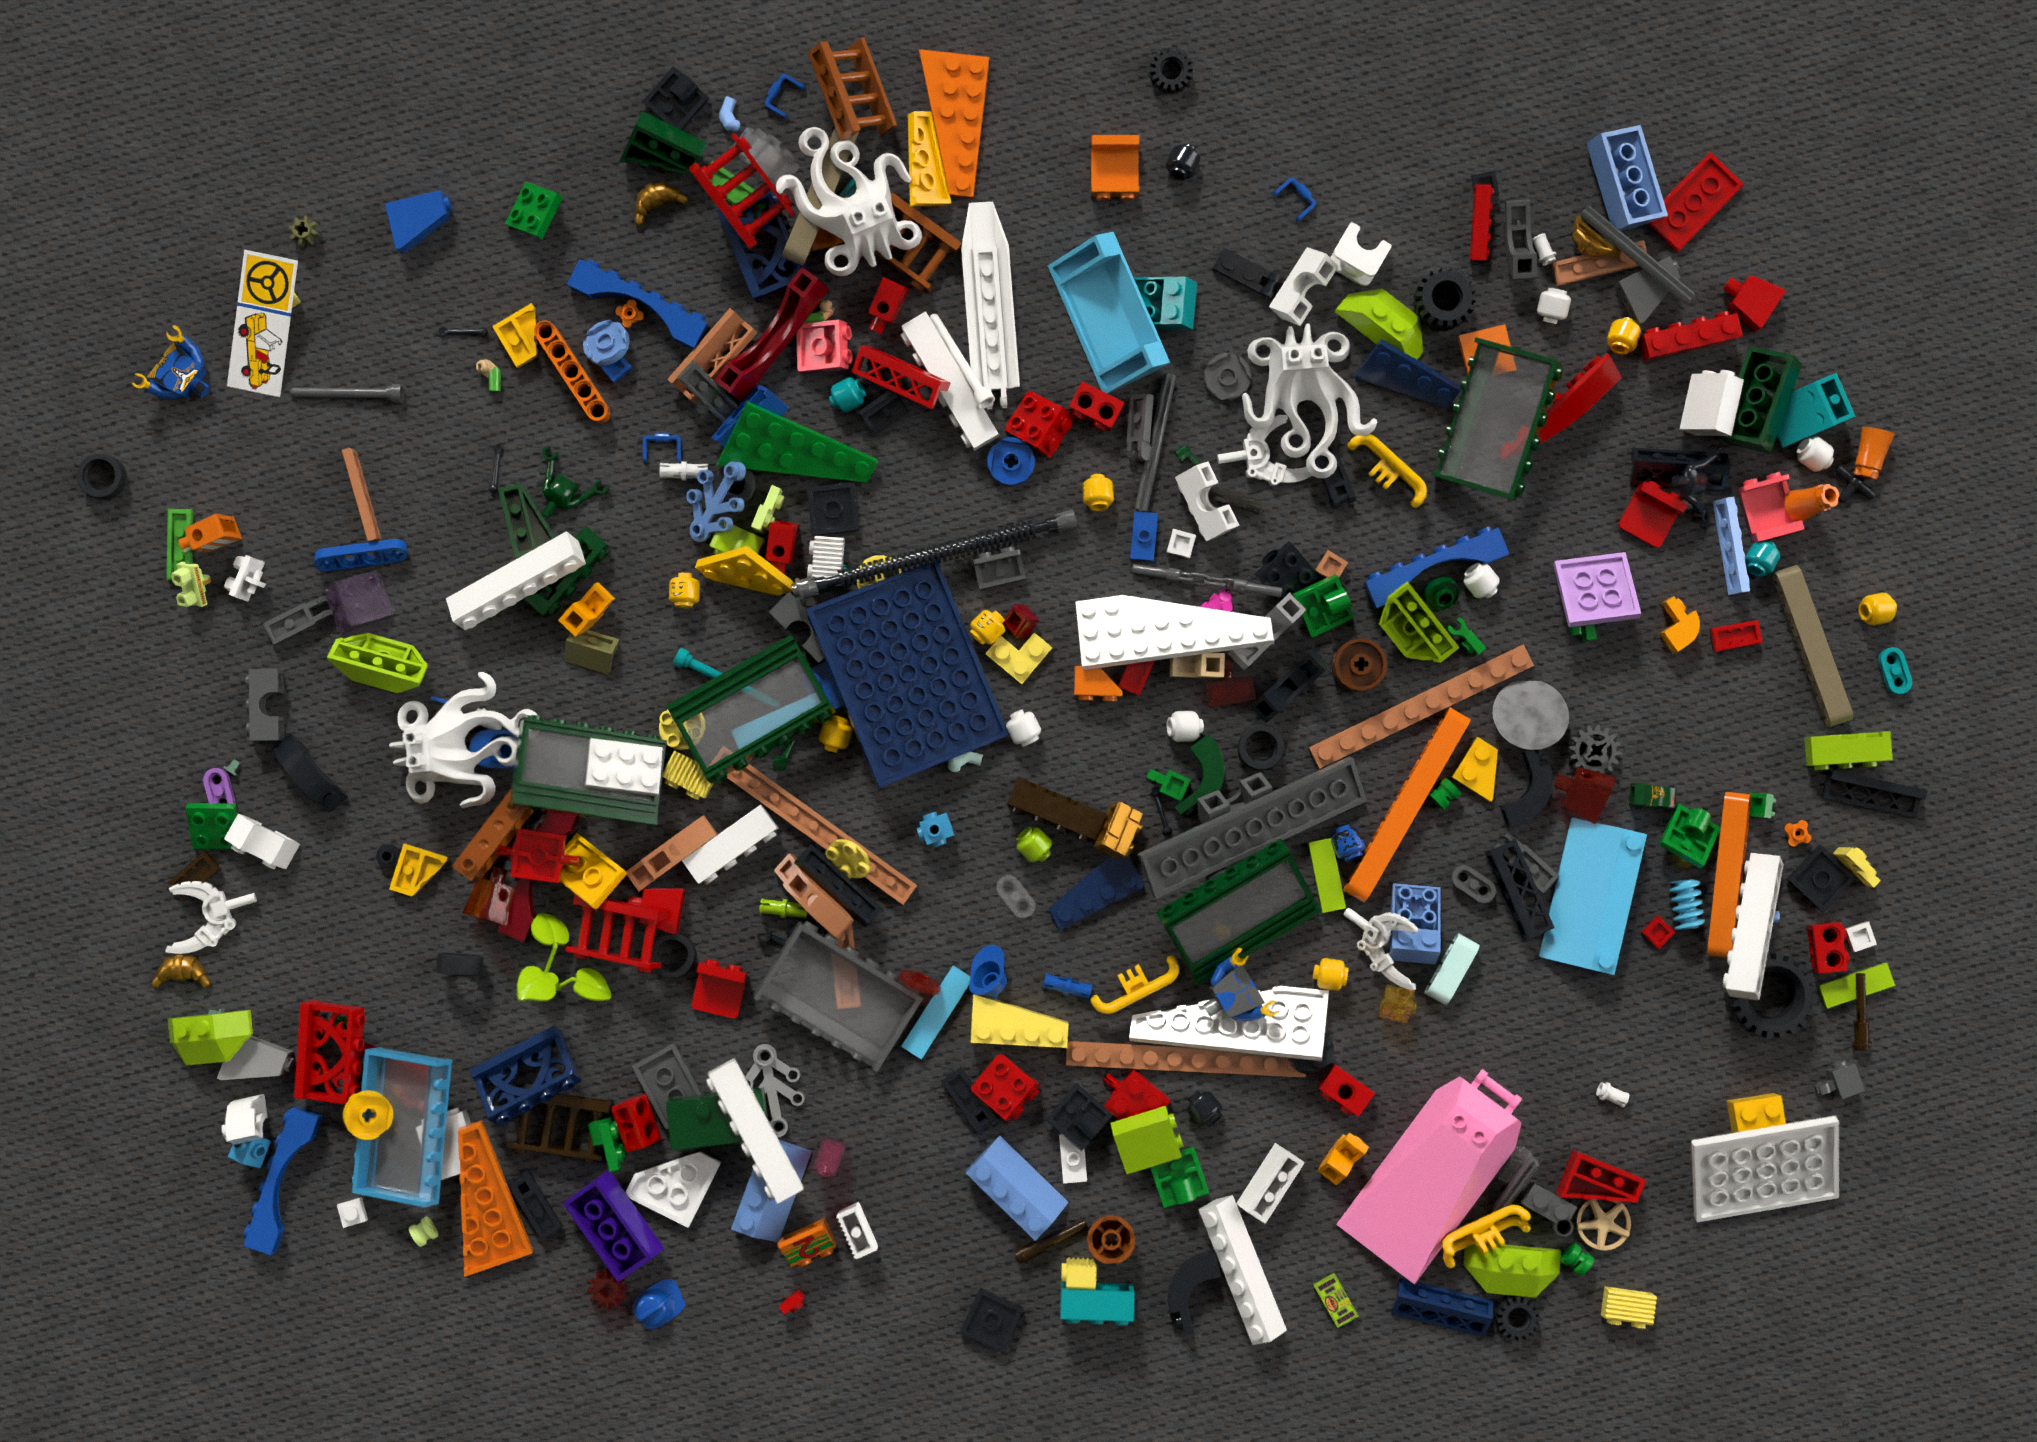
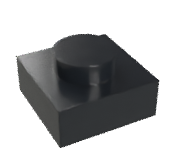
M1496 170L1471 175L1473 192L1474 184L1491 185L1493 196L1500 194Z

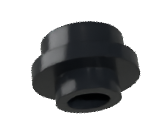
M386 844L377 850L376 860L380 866L392 868L397 865L400 851L396 846ZM386 852L391 853V859L389 861L384 859V854Z

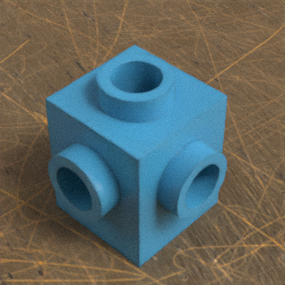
M936 812L924 815V821L919 822L921 827L917 828L921 842L926 841V844H932L933 848L946 844V838L955 835L947 813L937 815ZM933 825H937L939 827V832L937 834H933L931 832V827Z
M263 1137L253 1141L233 1144L228 1157L241 1164L261 1168L271 1140Z

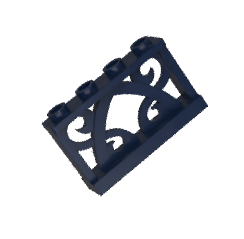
M769 191L748 207V218L739 219L744 225L747 222L750 224L755 220L753 219V210L756 205L764 203L771 208L779 202L778 198ZM716 210L754 301L787 288V285L801 267L808 271L806 263L801 266L781 257L785 244L789 239L787 230L791 229L786 215L781 217L779 213L775 216L782 231L771 225L775 217L759 228V230L765 231L777 238L774 254L770 262H768L765 257L759 254L750 253L745 255L744 250L749 247L721 210ZM762 210L759 211L758 217L762 215ZM755 260H760L766 265L765 269H763L762 265L760 264V267L758 269H754L753 262ZM791 262L794 265L792 276L785 278L777 274L775 271L777 266L782 271H788L784 268V264ZM771 274L779 281L761 290L759 288V285L766 281Z
M555 1025L469 1070L478 1089L486 1116L493 1124H506L512 1117L520 1113L529 1112L533 1106L541 1102L550 1101L554 1095L562 1091H568L581 1082V1078L566 1045V1039ZM554 1047H558L562 1058H553ZM539 1056L538 1061L542 1060L541 1062H532V1059ZM523 1063L531 1068H540L539 1074L530 1089L510 1085L517 1077L519 1066ZM563 1064L565 1066V1073L553 1079L554 1074L560 1071L557 1068H551L552 1065ZM511 1070V1074L509 1077L507 1075H504V1073ZM489 1081L496 1086L490 1094L486 1083ZM503 1091L499 1098V1103H502L505 1099H508V1103L495 1108L494 1100Z

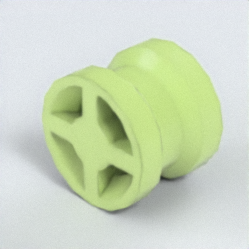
M427 1216L422 1218L419 1224H413L409 1227L413 1240L420 1247L424 1246L427 1240L438 1237L436 1227Z

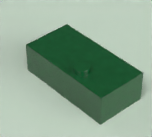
M1749 346L1738 376L1744 382L1732 435L1718 436L1726 444L1771 453L1802 367V363L1795 355Z
M765 1088L751 1089L768 1119ZM718 1093L670 1098L666 1101L671 1151L744 1142L740 1134L736 1136L731 1128L730 1122L733 1120L729 1112L723 1113L718 1103L721 1100Z

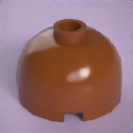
M1106 1215L1098 1218L1088 1230L1087 1242L1089 1251L1095 1259L1105 1264L1123 1262L1131 1255L1135 1247V1235L1132 1226L1127 1220L1117 1215Z

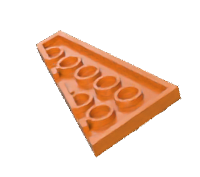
M919 49L950 196L973 199L989 57Z
M482 1120L461 1127L458 1130L464 1277L533 1253L532 1245Z

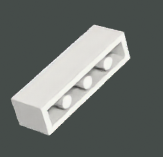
M759 805L687 856L682 862L698 884L705 882L707 885L718 877L716 873L724 868L727 871L738 863L736 858L742 854L747 857L757 850L755 846L762 840L767 843L776 836L774 831L779 828L764 806Z

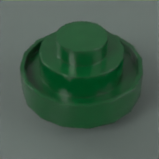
M1439 577L1427 585L1424 591V598L1431 609L1445 610L1456 603L1460 590L1452 578Z

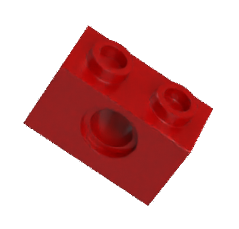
M1334 1063L1317 1085L1322 1090L1319 1093L1329 1102L1335 1099L1341 1104L1339 1109L1350 1117L1353 1113L1359 1117L1375 1094V1092ZM1344 1085L1349 1086L1351 1090L1349 1096L1341 1098L1338 1094L1340 1087Z

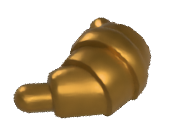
M664 181L654 184L649 183L645 186L646 188L637 194L635 224L639 227L642 226L645 217L649 213L671 202L686 205L688 198L679 193V190L665 184Z
M1580 215L1575 217L1572 239L1578 246L1577 248L1580 253L1588 254L1591 257L1617 256L1620 254V249L1611 245L1610 242H1607L1592 230Z
M176 954L175 956L165 958L151 983L155 989L159 988L163 982L172 979L175 981L193 979L194 981H199L204 988H208L211 984L206 975V970L197 960V957L187 956L186 954Z

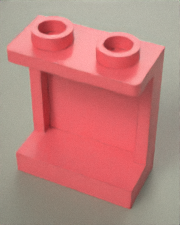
M1780 472L1767 475V480L1758 482L1757 478L1743 482L1744 486L1737 489L1752 544L1804 530L1802 520H1792L1785 509V498L1789 493L1787 480L1790 479L1789 474L1781 476Z

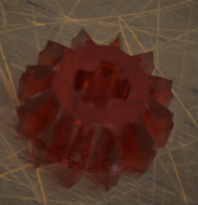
M608 1268L605 1269L604 1274L598 1270L595 1273L596 1278L589 1280L593 1286L589 1287L587 1292L595 1293L590 1298V1301L594 1302L598 1299L597 1307L601 1308L605 1303L607 1310L612 1308V1303L619 1307L621 1305L620 1299L626 1300L627 1298L626 1293L623 1291H627L629 1285L621 1284L627 1278L625 1277L617 1282ZM606 1284H610L609 1288L613 1287L610 1294L606 1293L607 1290H603Z

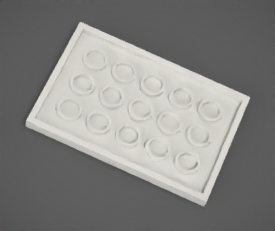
M1836 1116L1691 1140L1693 1203L1696 1222L1839 1198V1121Z

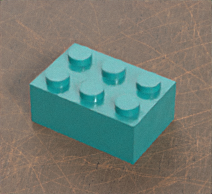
M1061 1282L1060 1318L1065 1319L1066 1323L1072 1324L1080 1323V1320H1089L1091 1324H1104V1321H1114L1116 1325H1128V1321L1134 1322L1135 1291L1133 1284L1096 1283V1290L1066 1289V1282Z

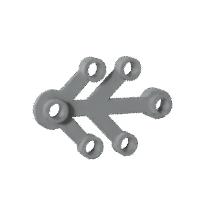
M761 1044L753 1052L755 1063L745 1078L750 1081V1088L752 1089L754 1085L753 1080L763 1070L764 1080L758 1088H765L772 1117L770 1125L776 1136L782 1137L788 1130V1123L781 1116L777 1091L789 1098L795 1106H800L804 1103L805 1095L801 1091L793 1090L775 1078L772 1067L785 1074L789 1082L798 1081L801 1074L799 1069L791 1068L779 1060L773 1046ZM766 1051L769 1053L770 1057L768 1060L761 1058L762 1052ZM794 1070L797 1072L798 1076L796 1079L789 1077L790 1071ZM795 1094L802 1096L800 1103H796L793 1100ZM775 1123H782L783 1129L781 1131L775 1130Z

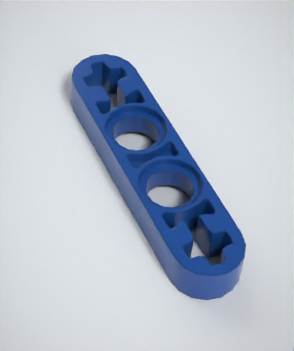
M389 539L322 548L315 553L314 566L321 571H334L400 562L407 557V544L400 539ZM368 552H377L378 555L373 556V555H369V554H367V553H368ZM344 555H353L354 558L348 559V558H345V557H343V556H344Z

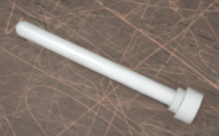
M932 314L930 316L932 323L974 391L976 405L979 409L987 408L995 401V397L989 389L982 387L939 316Z

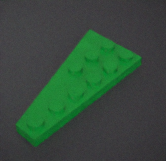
M747 401L717 461V466H726L729 462H741L745 469L867 483L878 460Z

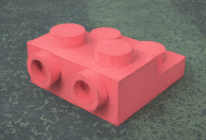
M838 319L804 323L796 332L798 372L849 370V364L852 363L853 356L851 350L848 349V340L852 337V331L850 326H847V322Z

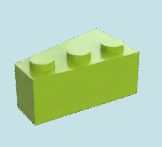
M1890 731L1804 738L1806 765L1814 766V770L1829 769L1830 764H1838V769L1853 768V763L1862 762V767L1877 766V761L1893 760Z

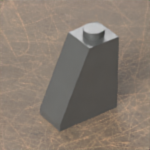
M1670 256L1658 262L1677 279L1681 278L1680 267L1676 261H1672ZM1644 269L1620 280L1614 285L1630 318L1635 320L1639 326L1646 321L1669 292Z

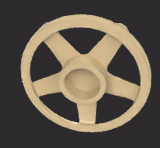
M1598 1199L1587 1200L1581 1206L1577 1215L1576 1223L1580 1237L1586 1244L1598 1250H1611L1620 1246L1629 1236L1631 1229V1219L1627 1208L1622 1202L1612 1201L1616 1205L1610 1211L1604 1213L1597 1203ZM1590 1204L1595 1215L1594 1220L1581 1223L1582 1213ZM1621 1210L1626 1218V1229L1614 1223V1219ZM1596 1229L1598 1231L1597 1245L1589 1241L1582 1230ZM1608 1232L1622 1236L1614 1244L1604 1246Z

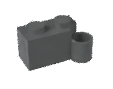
M1530 1180L1519 1202L1550 1219L1552 1230L1559 1236L1566 1237L1570 1235L1573 1231L1571 1218L1577 1207ZM1566 1220L1567 1228L1559 1232L1557 1230L1558 1222Z

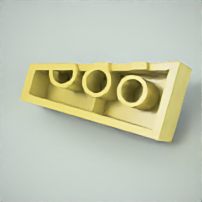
M973 994L971 1043L1067 1048V1021L999 1000H993L989 997Z

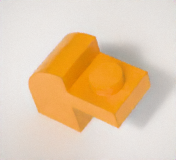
M597 582L580 601L573 603L558 621L575 637L581 635L604 615L603 612L615 598Z
M1673 596L1661 604L1674 621V624L1659 634L1672 653H1675L1689 645L1696 638L1700 629V620L1696 610L1686 614V607L1683 602L1678 598L1675 599Z
M1351 1133L1343 1134L1328 1152L1317 1171L1337 1185L1347 1177L1354 1163L1366 1154L1369 1146Z

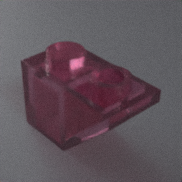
M825 1135L812 1169L817 1170V1174L823 1177L830 1178L831 1175L836 1176L846 1150L847 1142Z

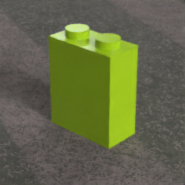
M1166 1106L1111 1123L1113 1136L1126 1174L1182 1158L1179 1148L1184 1147L1180 1133H1174L1173 1129L1177 1128L1174 1115H1168Z

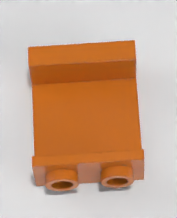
M1092 135L1091 197H1096V200L1100 201L1110 200V197H1120V200L1130 201L1134 200V197H1139V135Z

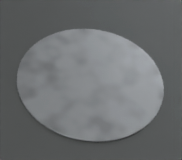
M1514 681L1498 693L1493 704L1492 714L1497 730L1508 742L1523 749L1539 750L1550 747L1562 738L1568 727L1569 710L1564 698L1555 688L1542 681Z

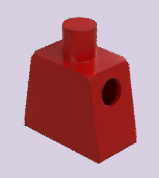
M1753 275L1747 277L1742 284L1730 277L1723 287V290L1734 296L1727 307L1733 313H1738V317L1755 332L1763 327L1786 292L1785 289Z
M883 277L868 312L874 315L869 329L882 334L887 321L894 323L910 289ZM885 303L889 306L887 313L882 312V306Z
M774 520L770 522L766 560L772 561L771 565L784 574L786 563L790 564L793 562L799 524ZM778 546L783 547L784 555L777 552Z
M647 888L644 889L643 898L629 896L628 902L670 911L669 920L659 921L656 929L677 934L686 889ZM639 917V922L646 925L647 923L644 922L645 918Z

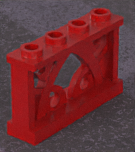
M309 1000L300 1003L294 1098L346 1105L351 1095L361 1092L359 1079L362 1072L361 1051L364 1047L362 1036L363 1027L366 1022L364 1007L327 1003L320 1000ZM321 1011L333 1012L329 1020L320 1016ZM341 1014L348 1017L347 1030L343 1027L345 1021L338 1023L337 1026L334 1025L337 1017ZM319 1031L321 1035L324 1034V1031H326L324 1037L320 1040ZM332 1036L341 1049L343 1056L329 1070L326 1060L318 1054V1047L327 1043ZM317 1062L320 1063V1065H321V1067H322V1069L319 1068L318 1071H317ZM331 1079L333 1080L334 1085L338 1088L341 1087L339 1084L340 1079L343 1080L342 1094H339L333 1090L330 1081ZM324 1082L327 1092L316 1091L315 1085Z

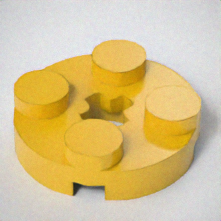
M366 1090L351 1095L343 1110V1122L346 1129L362 1140L378 1138L380 1134L389 1129L393 1121V1108L387 1098L377 1091ZM367 1109L374 1113V1117H370L369 1121H365V1118L362 1117L363 1112H366Z

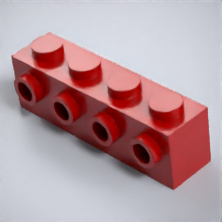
M1729 311L1715 314V318L1706 320V317H1699L1691 320L1692 324L1683 325V322H1677L1668 325L1669 329L1660 331V328L1656 327L1646 330V334L1639 338L1643 361H1651L1737 341L1743 336L1738 313L1730 315Z

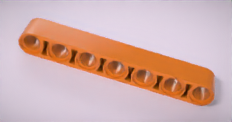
M1725 793L1708 940V956L1728 958L1729 951H1733L1732 931L1738 925L1736 909L1740 905L1741 900L1740 888L1743 882L1751 794Z

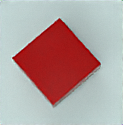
M1659 915L1641 931L1657 949H1660L1676 933Z

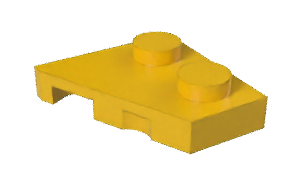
M532 303L492 326L517 368L538 357V343L534 334L536 313Z
M1476 737L1451 777L1491 802L1494 795L1498 749L1481 738Z
M403 844L389 890L415 896L448 862L449 857L409 844Z

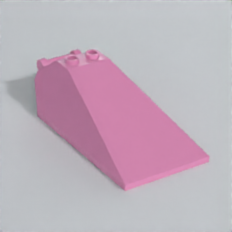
M1483 1069L1471 1084L1459 1076L1436 1089L1336 1224L1413 1284L1418 1281L1441 1250L1445 1236L1458 1227L1516 1148L1522 1122L1511 1115V1113L1522 1098L1517 1094L1515 1096L1487 1076L1488 1073ZM1482 1083L1509 1103L1508 1106L1503 1109L1477 1088Z

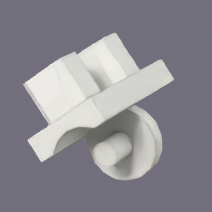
M245 555V557L237 556L233 565L239 572L236 578L229 577L224 584V588L230 591L229 595L249 601L251 594L255 593L257 586L264 588L266 583L261 582L260 579L265 562Z

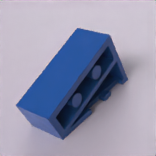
M757 384L711 438L723 448L725 447L747 401L780 416L789 407L769 389Z

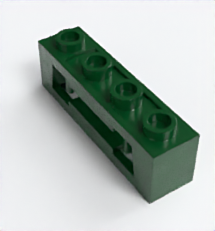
M586 525L574 537L579 541L580 546L586 542L581 547L583 556L586 558V564L579 567L576 571L569 573L555 588L557 591H554L547 585L544 589L541 588L535 594L524 598L545 617L549 614L553 616L560 609L561 605L559 603L564 597L569 598L576 591L577 587L575 585L580 579L583 581L587 579L593 572L591 567L597 561L599 563L602 562L609 554L607 550L610 546Z

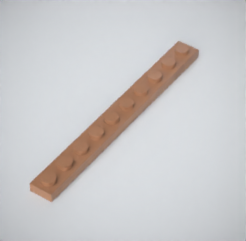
M1523 644L1309 747V750L1318 769L1508 679L1534 666Z
M723 746L710 766L734 752ZM749 764L740 771L734 770L727 774L729 780L826 850L837 839H845L861 847L867 854L871 867L865 878L901 904H905L917 887V884Z
M1067 1041V1066L1306 1078V1074L1296 1071L1291 1066L1288 1057L1181 1046Z

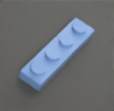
M1728 497L1713 501L1728 595L1750 591V581L1746 570V556L1742 546V533L1739 528L1738 509L1734 497Z

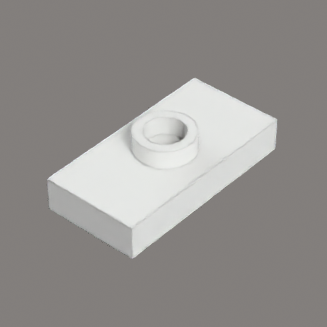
M1059 1134L1063 1183L1087 1182L1085 1150L1081 1152L1063 1135Z

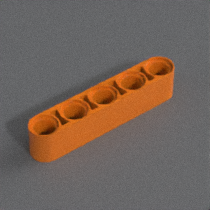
M539 322L534 328L536 338L585 413L597 424L606 423L611 416L610 408L558 329L551 322ZM551 328L552 335L549 338H542L543 330ZM558 348H565L564 356L555 358V351ZM570 368H578V374L574 378L567 376ZM584 387H590L591 394L586 398H582L580 396L581 390ZM596 407H604V413L601 417L593 416V411Z

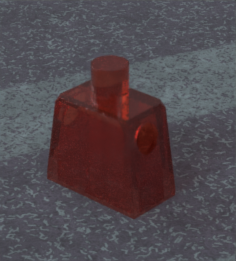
M1580 767L1576 769L1572 779L1558 774L1553 787L1565 791L1562 802L1563 806L1589 822L1596 824L1613 790L1616 777Z
M494 867L490 880L478 878L463 914L507 926L515 891L513 887L504 884L508 871Z

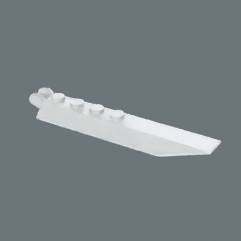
M993 202L969 203L961 252L970 367L982 387L990 391L1000 390V405L1002 408H1007L1006 390L1020 387L1009 244ZM993 403L987 409H992Z

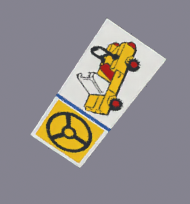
M244 249L227 386L280 397L298 265L297 260Z

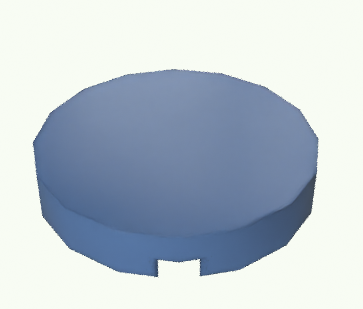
M611 320L599 322L587 332L586 341H583V350L590 361L597 365L616 363L628 350L630 343L629 333L621 323L612 322Z

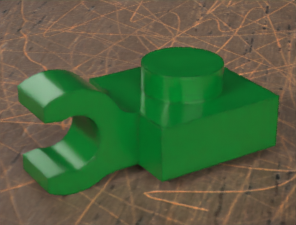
M1462 618L1456 619L1460 625L1458 631L1453 630L1450 625L1446 627L1449 634L1460 636L1463 641L1461 645L1468 654L1473 653L1476 656L1486 649L1476 635L1467 628Z
M1149 769L1146 778L1161 784L1159 792L1179 801L1182 800L1191 779L1171 770H1168L1165 776Z

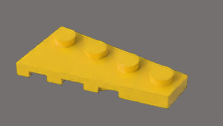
M913 111L908 114L909 175L912 178V181L909 183L910 206H947L951 204L932 112Z

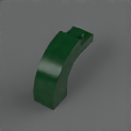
M1207 734L1189 748L1201 766L1202 779L1199 787L1174 807L1179 815L1185 813L1186 816L1198 808L1196 805L1198 798L1217 790L1220 791L1225 772L1224 760L1217 743L1210 734Z

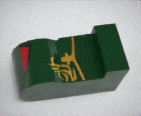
M1631 783L1629 804L1675 808L1677 789Z

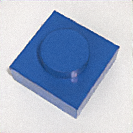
M624 357L610 365H599L614 383L633 369Z

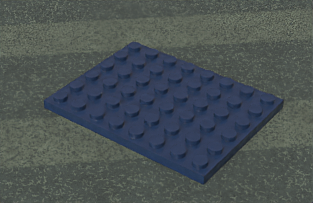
M936 560L935 565H931L929 562V566L925 567V564H923V568L918 566L916 570L911 569V571L899 573L805 610L877 788L1010 735L943 572Z

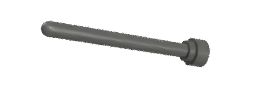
M392 384L387 386V389L291 388L290 395L292 397L387 398L392 403H403L404 386L403 384Z

